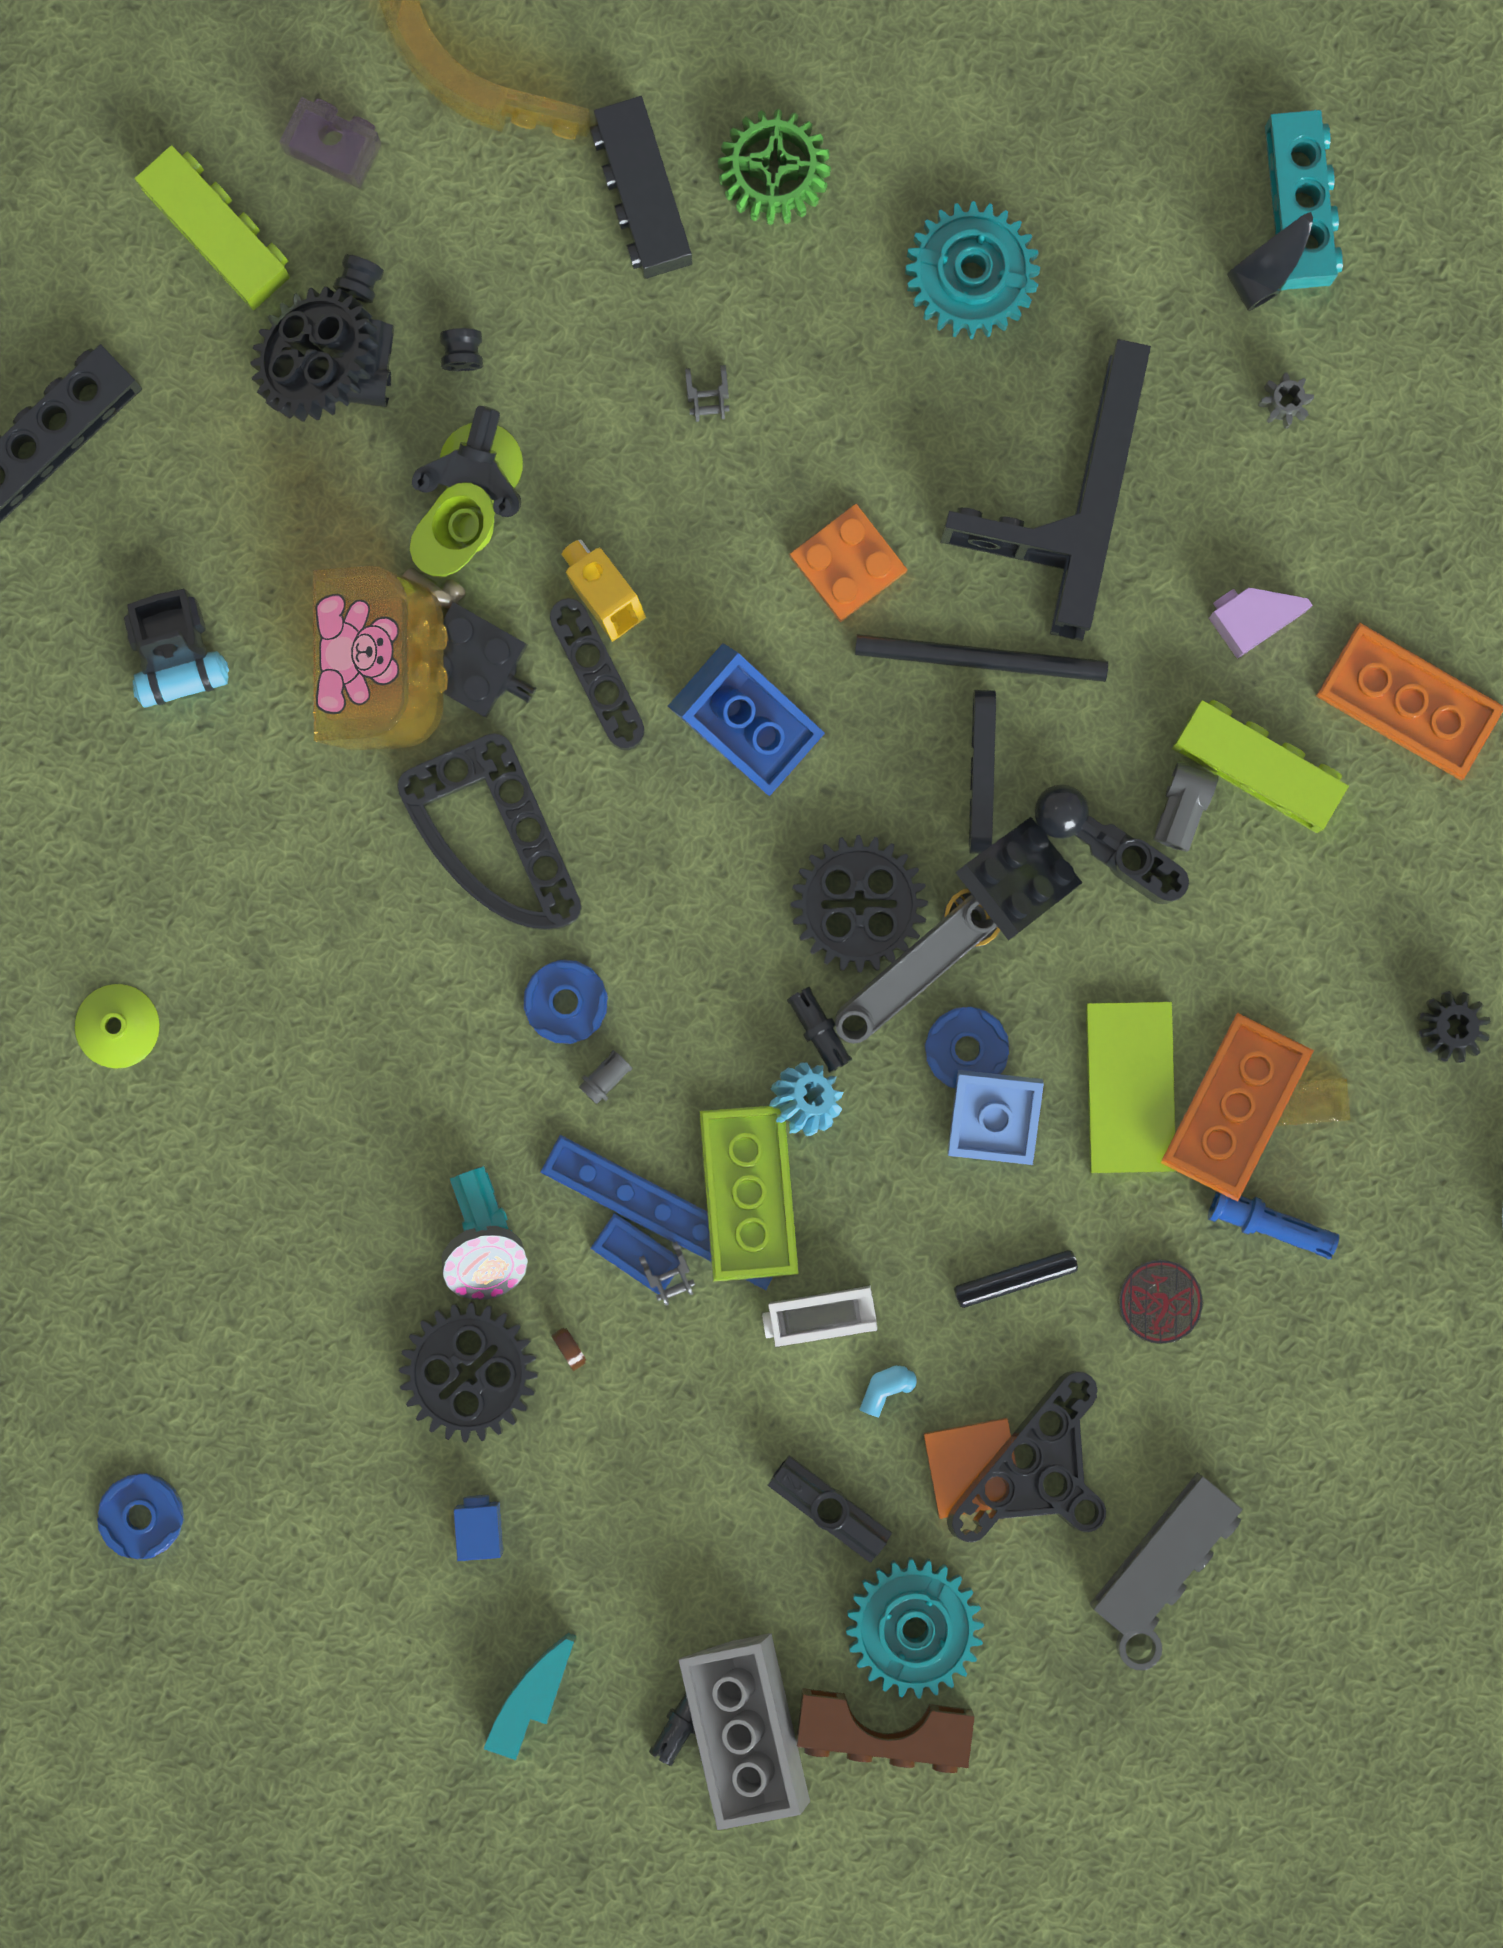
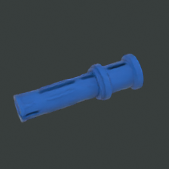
M1216 1191L1208 1212V1220L1213 1222L1217 1219L1241 1227L1242 1233L1254 1234L1255 1232L1266 1234L1298 1248L1316 1253L1326 1259L1332 1258V1254L1334 1255L1339 1242L1338 1233L1316 1227L1313 1224L1265 1207V1202H1262V1199L1254 1197L1251 1200L1241 1196L1237 1202Z

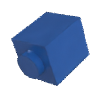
M489 1495L464 1497V1504L457 1505L454 1508L457 1561L501 1558L503 1554L500 1501L489 1502Z

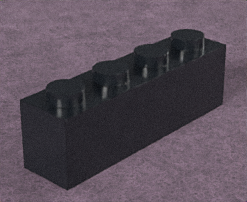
M642 95L594 110L596 125L589 126L596 151L603 149L605 151L608 164L601 167L608 190L616 189L621 202L614 205L620 229L629 228L633 243L626 245L633 269L641 267L644 279L692 265V253Z

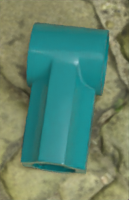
M485 1166L450 1178L464 1218L462 1222L464 1231L473 1228L476 1229V1232L487 1230L486 1226H499L509 1230L506 1220H508L503 1207H499Z

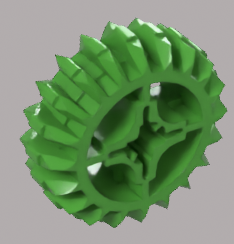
M761 110L758 112V123L756 124L745 116L742 119L745 132L733 127L730 130V137L733 142L726 141L721 145V151L726 156L718 159V168L725 171L719 175V183L723 186H730L725 191V197L728 201L739 198L736 204V210L739 213L744 212L749 206L752 207L750 219L753 221L759 219L761 212H766L767 224L772 225L775 221V213H781L783 222L788 224L791 222L790 210L794 209L798 216L803 218L806 215L804 202L816 207L819 203V198L815 192L825 193L827 190V183L822 178L830 176L831 167L824 163L829 159V150L819 148L823 144V136L821 134L809 136L813 127L810 121L805 122L800 127L797 126L798 115L795 112L790 115L788 121H783L781 110H775L773 120H767L766 113ZM770 138L768 147L764 151L750 153L749 157L743 156L753 144ZM783 139L798 146L804 153L807 161H800L799 156L788 154L783 148ZM777 150V161L780 162L778 173L775 175V183H771L769 167L771 161H773V152ZM741 172L749 173V177H755L763 181L766 186V195L752 189L742 177ZM799 176L806 177L803 183L794 191L779 196V190L783 183L790 180H798Z

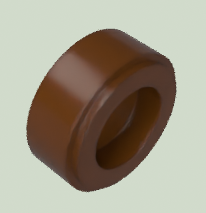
M563 1327L551 1335L572 1371L586 1364L585 1361L587 1360L567 1328L564 1329Z

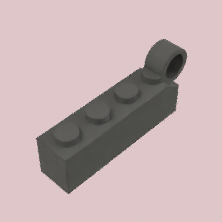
M1198 1472L1090 1602L1093 1610L1120 1631L1116 1642L1117 1652L1123 1662L1135 1670L1152 1668L1157 1664L1162 1655L1161 1640L1154 1632V1628L1159 1622V1618L1156 1615L1166 1603L1171 1606L1182 1596L1187 1587L1183 1583L1193 1570L1200 1572L1209 1563L1214 1554L1210 1550L1220 1537L1227 1539L1241 1522V1519L1237 1516L1243 1509ZM1135 1634H1146L1152 1639L1153 1646L1150 1654L1140 1660L1127 1656L1126 1644L1128 1640Z

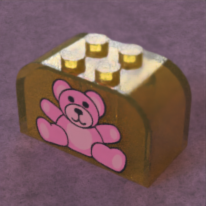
M376 566L313 570L314 741L347 750L406 748L422 743L436 730L443 713V692L447 689L448 684L447 673L443 667V650L447 646V631L443 625V613L440 602L427 586Z

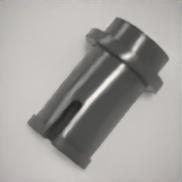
M614 1050L610 1052L611 1054L589 1077L585 1075L582 1077L584 1082L579 1088L595 1104H598L602 1099L607 1101L609 1098L606 1095L633 1069Z

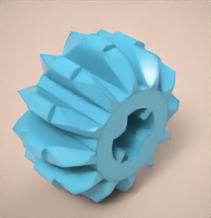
M807 1062L795 1066V1069L787 1068L781 1072V1080L773 1083L771 1088L777 1097L772 1099L769 1105L781 1111L776 1122L782 1123L788 1120L789 1133H797L802 1129L805 1136L814 1135L818 1132V1129L825 1131L831 1127L833 1123L832 1118L840 1115L842 1110L836 1101L842 1098L844 1092L833 1090L831 1086L835 1083L837 1076L825 1078L823 1077V1065H817L811 1069ZM804 1096L808 1098V1103L804 1100Z

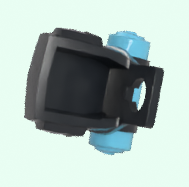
M183 588L160 593L127 604L128 614L124 617L128 635L127 639L132 650L138 651L142 669L141 672L134 674L133 693L134 697L137 698L144 708L156 704L159 706L164 705L167 701L202 691L210 692L216 687L228 684V664L218 651L207 652L201 636L206 631L202 611L198 601L191 597L187 590Z

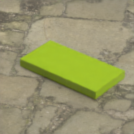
M1172 1002L1087 1003L1086 1032L1090 1173L1176 1172V1170L1161 1163L1175 1135Z
M759 1106L699 1112L713 1282L799 1274L786 1121L782 1123L776 1122L778 1115L781 1114L778 1108Z

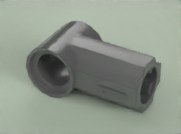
M1178 761L1172 774L1174 776L1171 787L1168 786L1165 796L1168 799L1153 840L1176 850L1188 852L1202 812L1207 810L1211 802L1219 776Z

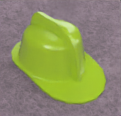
M458 483L447 488L417 525L411 536L410 553L413 562L422 572L431 576H448L458 572L470 561L476 552L482 550L489 543L493 534L495 512L491 497L483 488L472 483Z

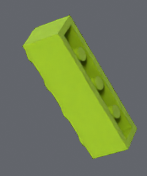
M171 145L134 179L147 197L254 311L290 279L284 267L289 261L272 242L266 247L256 237L260 229L247 214L243 212L237 216L228 206L232 199L217 182H214L211 186L208 185L200 176L204 169L188 151L181 155Z
M1203 700L1200 701L1171 749L1313 832L1318 833L1324 830L1349 785L1340 781L1342 775L1325 764H1320L1319 767H1316L1304 760L1306 754L1289 743L1284 742L1280 746L1268 739L1269 732L1258 724L1247 721L1244 725L1231 717L1232 710L1215 700H1210L1209 703Z

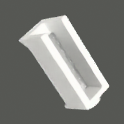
M871 1285L770 1302L768 1304L770 1312L762 1313L766 1338L774 1337L775 1347L877 1331L878 1328Z

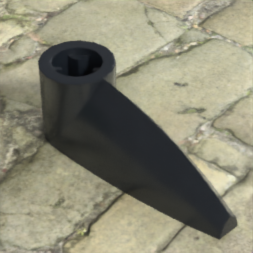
M1311 212L1299 217L1228 272L1227 276L1248 311L1270 301L1281 292L1280 287L1293 272L1305 249L1313 222Z

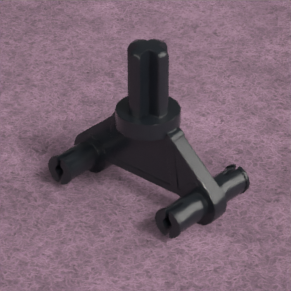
M478 406L475 410L467 443L460 442L459 449L418 468L412 478L413 487L416 490L428 493L434 491L439 484L451 487L458 483H472L483 488L491 497V500H494L493 509L497 515L502 517L515 515L521 507V497L503 473L499 463L495 460L497 452L491 450L500 419V412L491 407Z

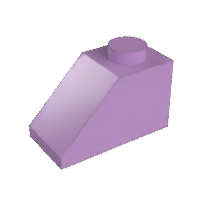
M1248 588L1238 595L1235 589H1232L1213 603L1217 610L1210 615L1209 619L1238 659L1304 614L1313 605L1309 599L1254 588Z

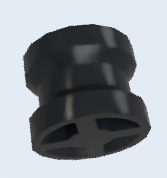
M346 254L342 261L344 271L341 277L336 278L333 288L336 291L341 289L348 296L351 295L361 302L373 303L375 297L373 288L375 282L382 279L384 270L369 260Z
M456 328L440 333V342L445 347V355L441 358L442 369L447 371H475L483 367V358L478 353V346L482 343L481 331Z

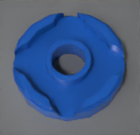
M558 960L545 965L531 977L524 991V1010L529 1024L540 1036L554 1043L573 1044L589 1038L600 1028L607 1014L608 995L603 981L592 968L578 961ZM561 990H571L578 998L577 1008L570 1014H561L554 1007V997Z
M973 1007L954 1008L940 1016L929 1029L925 1043L927 1064L937 1079L947 1087L954 1089L956 1088L958 1070L1001 1074L1006 1067L1009 1055L1008 1035L1000 1021L989 1012ZM962 1037H972L978 1042L979 1054L972 1061H963L956 1055L955 1045Z
M148 1473L131 1474L113 1483L101 1498L98 1511L99 1518H97L98 1530L105 1544L118 1555L134 1559H149L166 1551L179 1536L184 1521L183 1505L175 1488L163 1478ZM138 1504L146 1506L152 1515L149 1526L142 1529L133 1526L129 1520L130 1509Z

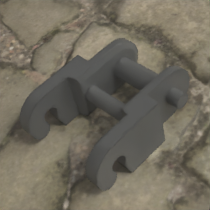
M720 365L722 385L718 387V390L697 391L696 388H692L691 369H685L688 402H694V408L689 409L690 415H695L696 422H699L700 415L720 414L721 419H725V412L730 411L729 405L724 406L723 399H729L726 365ZM719 396V405L700 407L698 405V398Z
M677 1241L673 1242L672 1245L677 1253L680 1264L677 1268L661 1275H653L645 1256L639 1257L651 1288L658 1287L660 1294L656 1295L657 1300L663 1299L666 1306L669 1305L668 1298L686 1290L690 1295H693L691 1287L695 1285L694 1280L688 1281L685 1273L690 1272V1269ZM680 1273L683 1282L664 1290L661 1281Z

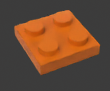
M857 504L853 505L790 553L789 556L840 623L908 570Z

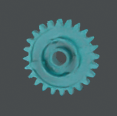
M972 201L968 212H963L959 204L956 203L954 204L952 216H948L941 209L938 211V224L928 219L925 221L924 229L927 235L915 233L913 241L919 248H909L907 257L915 263L908 264L905 267V274L915 278L908 282L907 291L919 292L914 298L913 305L914 307L927 306L923 316L924 320H928L933 316L938 317L937 330L940 331L945 325L950 324L953 337L958 335L961 328L967 329L970 339L974 338L978 328L983 330L986 337H990L992 325L996 324L1002 331H1005L1008 326L1006 317L1019 321L1021 312L1018 306L1030 307L1032 300L1026 293H1034L1038 287V283L1030 278L1036 277L1040 273V266L1030 262L1037 258L1039 252L1036 249L1026 248L1031 242L1032 235L1025 234L1020 236L1018 234L1022 224L1020 220L1011 225L1006 222L1008 217L1007 210L996 217L993 215V205L990 203L984 212L978 211L975 201ZM967 263H976L982 268L984 274L978 278H969L962 272L961 267Z
M909 1557L905 1569H901L897 1562L893 1560L891 1561L890 1574H886L880 1568H876L878 1581L873 1583L864 1579L862 1582L867 1593L865 1595L853 1594L854 1601L860 1607L859 1609L847 1611V1616L855 1620L856 1624L847 1627L846 1634L857 1637V1640L849 1645V1650L855 1653L862 1652V1655L856 1662L857 1667H871L867 1676L870 1682L878 1677H883L882 1690L885 1692L893 1684L898 1685L899 1697H903L910 1687L914 1689L917 1699L921 1698L924 1687H929L936 1696L939 1690L938 1683L943 1681L950 1688H953L952 1674L956 1672L966 1677L968 1674L963 1666V1662L977 1661V1657L970 1648L971 1646L983 1644L982 1639L974 1635L973 1632L983 1628L984 1623L979 1619L972 1618V1616L980 1611L981 1607L979 1603H967L974 1593L971 1587L962 1590L958 1589L962 1581L961 1575L957 1574L950 1579L946 1578L948 1568L945 1564L935 1572L932 1571L931 1561L928 1558L924 1561L921 1568H917L913 1558ZM913 1617L921 1618L927 1624L925 1632L917 1638L908 1637L903 1633L905 1622Z

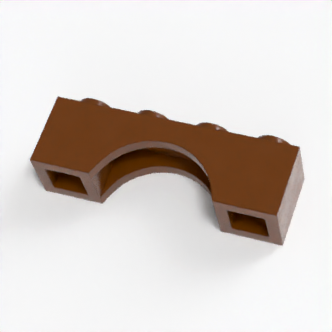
M802 1688L796 1743L797 1747L804 1748L805 1754L816 1757H829L830 1751L847 1753V1759L857 1762H872L873 1757L889 1758V1764L897 1767L913 1768L915 1767V1762L932 1764V1769L935 1771L957 1773L958 1767L969 1768L975 1716L972 1709L929 1704L923 1716L911 1727L896 1733H881L867 1728L855 1718L848 1706L845 1693Z

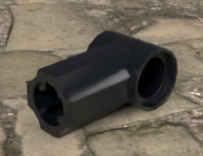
M370 319L369 321L377 327V331L371 337L379 342V346L370 350L369 353L377 359V362L365 366L364 370L371 377L370 379L358 380L357 384L362 392L358 394L350 391L347 396L350 403L387 407L389 398L385 397L386 387L391 386L389 364L394 326L381 320Z

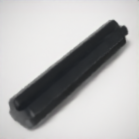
M1067 1250L957 1285L954 1288V1292L959 1306L966 1308L1076 1273L1078 1271V1264L1074 1253Z

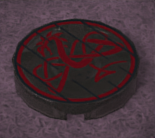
M1164 1259L1144 1261L1132 1269L1120 1284L1117 1298L1120 1317L1129 1331L1143 1341L1160 1345L1177 1342L1190 1334L1201 1318L1204 1304L1201 1286L1192 1272L1177 1262Z

